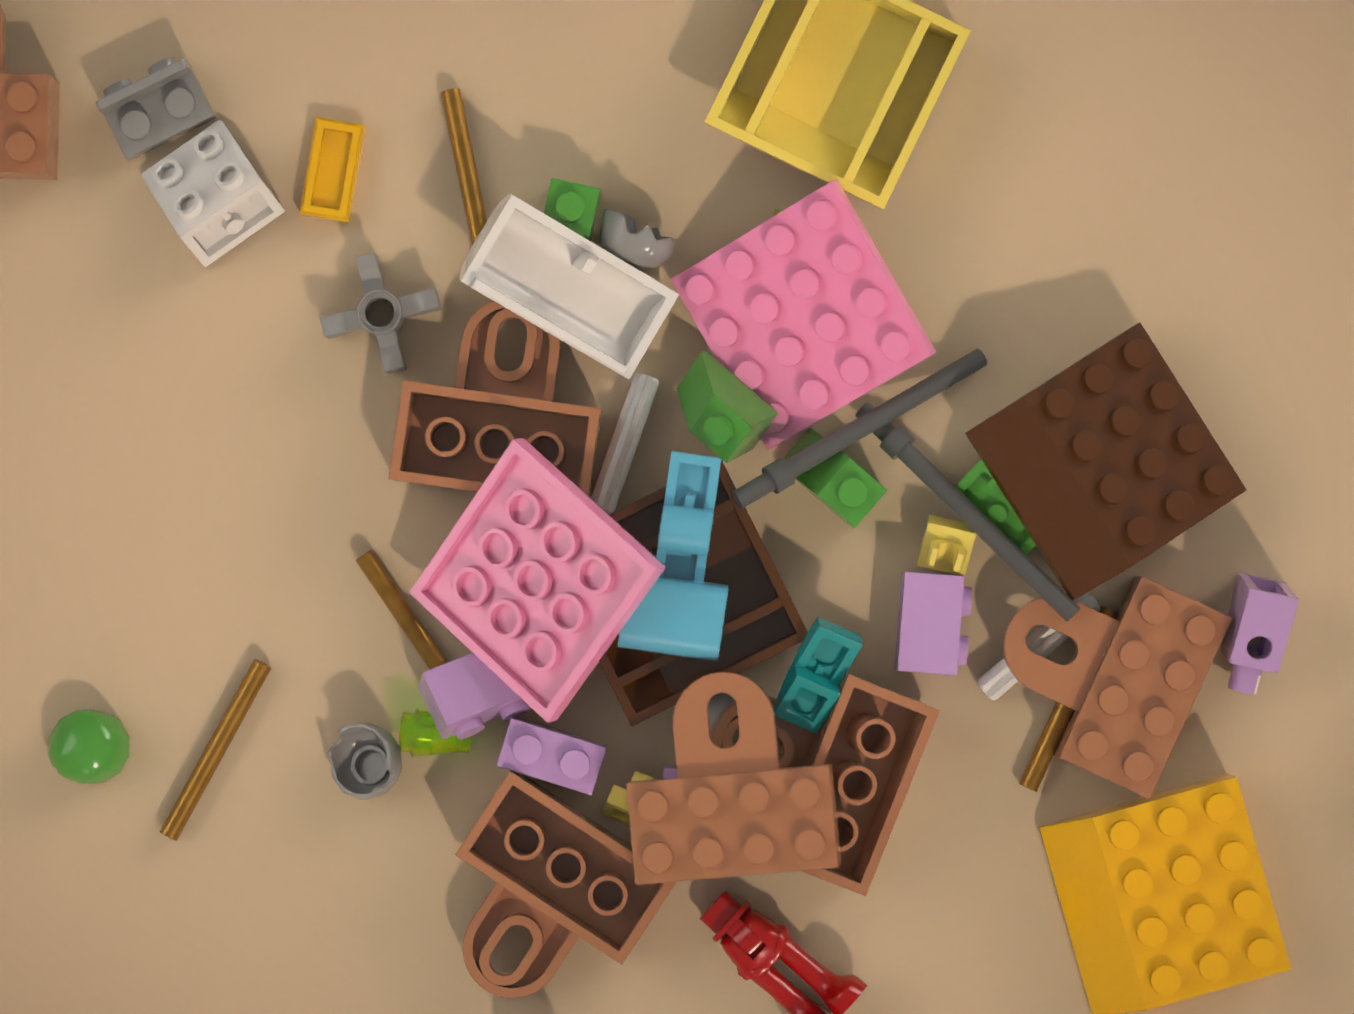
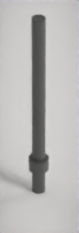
M980 349L973 350L784 461L779 458L762 468L760 476L731 492L734 502L740 509H743L772 491L778 494L795 484L797 476L987 366L985 355Z
M867 402L857 411L855 416L859 418L875 407L870 402ZM889 422L872 432L881 441L879 447L893 460L899 458L1066 622L1081 609L912 444L914 438L900 425L895 428Z

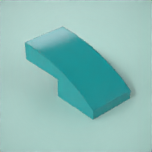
M817 616L802 642L778 693L773 707L775 716L817 734L841 695L839 683L863 646L861 635Z

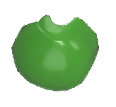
M91 709L75 710L58 720L49 736L48 756L52 766L66 779L85 784L103 783L122 771L129 758V735L120 720L113 715Z

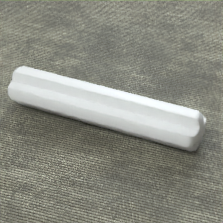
M636 373L633 376L591 500L608 515L615 512L659 386L656 378L643 373Z
M1089 592L1074 600L1098 612L1100 611L1099 603ZM1041 625L1026 638V645L1033 653L1046 658L1069 637ZM1002 658L978 679L977 684L982 692L994 701L1018 681L1008 669L1005 659Z

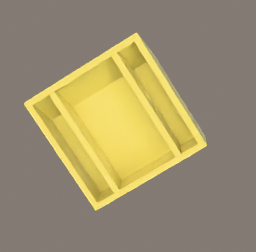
M764 0L704 123L826 183L837 179L844 192L884 210L971 30L910 0Z

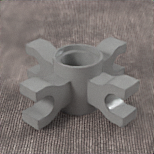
M375 252L355 257L365 295L360 299L357 309L320 317L324 337L331 339L366 329L377 338L385 373L391 374L406 370L407 367L397 332L402 328L405 318L442 310L438 291L435 288L397 298L392 293L386 291L379 259ZM381 300L391 302L394 307L392 321L383 327L373 326L368 317L370 307L375 302Z

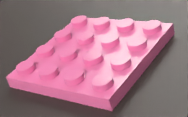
M837 179L830 181L670 279L715 359L778 412L761 437L767 450L937 353Z
M517 438L512 440L409 593L540 717L549 723L558 720L666 567L524 438Z

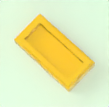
M316 117L300 215L350 223L366 130L365 125Z

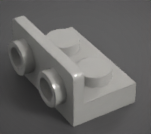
M174 57L163 59L147 69L148 76L134 83L130 79L118 81L104 89L105 97L95 102L99 111L104 114L128 161L216 118L191 65L185 59L178 61Z

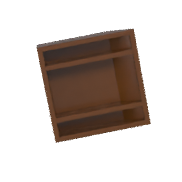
M1140 322L965 433L1063 589L1072 600H1076L1131 568L1247 490Z
M722 459L704 582L728 585L718 661L618 647V634L599 663L631 727L675 706L686 688L699 678L719 672L739 674L803 642L808 633L746 507L740 509L732 498L731 492L736 490V487ZM666 486L609 514L613 520L655 558L657 555Z

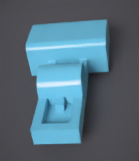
M671 451L656 559L666 568L619 632L618 647L718 661L728 585L704 582L721 465L720 457Z

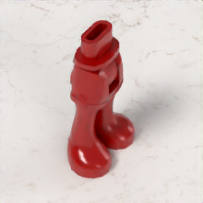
M726 890L700 917V920L715 933L712 939L715 942L721 940L720 944L723 950L737 966L738 975L744 980L751 979L771 995L789 1014L830 1013L811 1000L774 966L775 962L779 959L821 997L833 1014H843L867 987L865 982L853 974L840 976L825 968L789 936L790 930L784 924H776L763 914L751 909V904L747 900L740 904Z

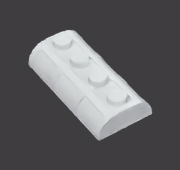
M512 194L503 198L492 212L469 251L459 276L460 281L627 379H630L679 296L677 292Z

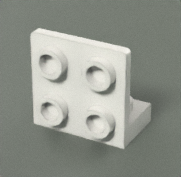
M221 120L214 122L142 173L144 182L175 231L204 267L213 263L285 212L278 199L255 171Z

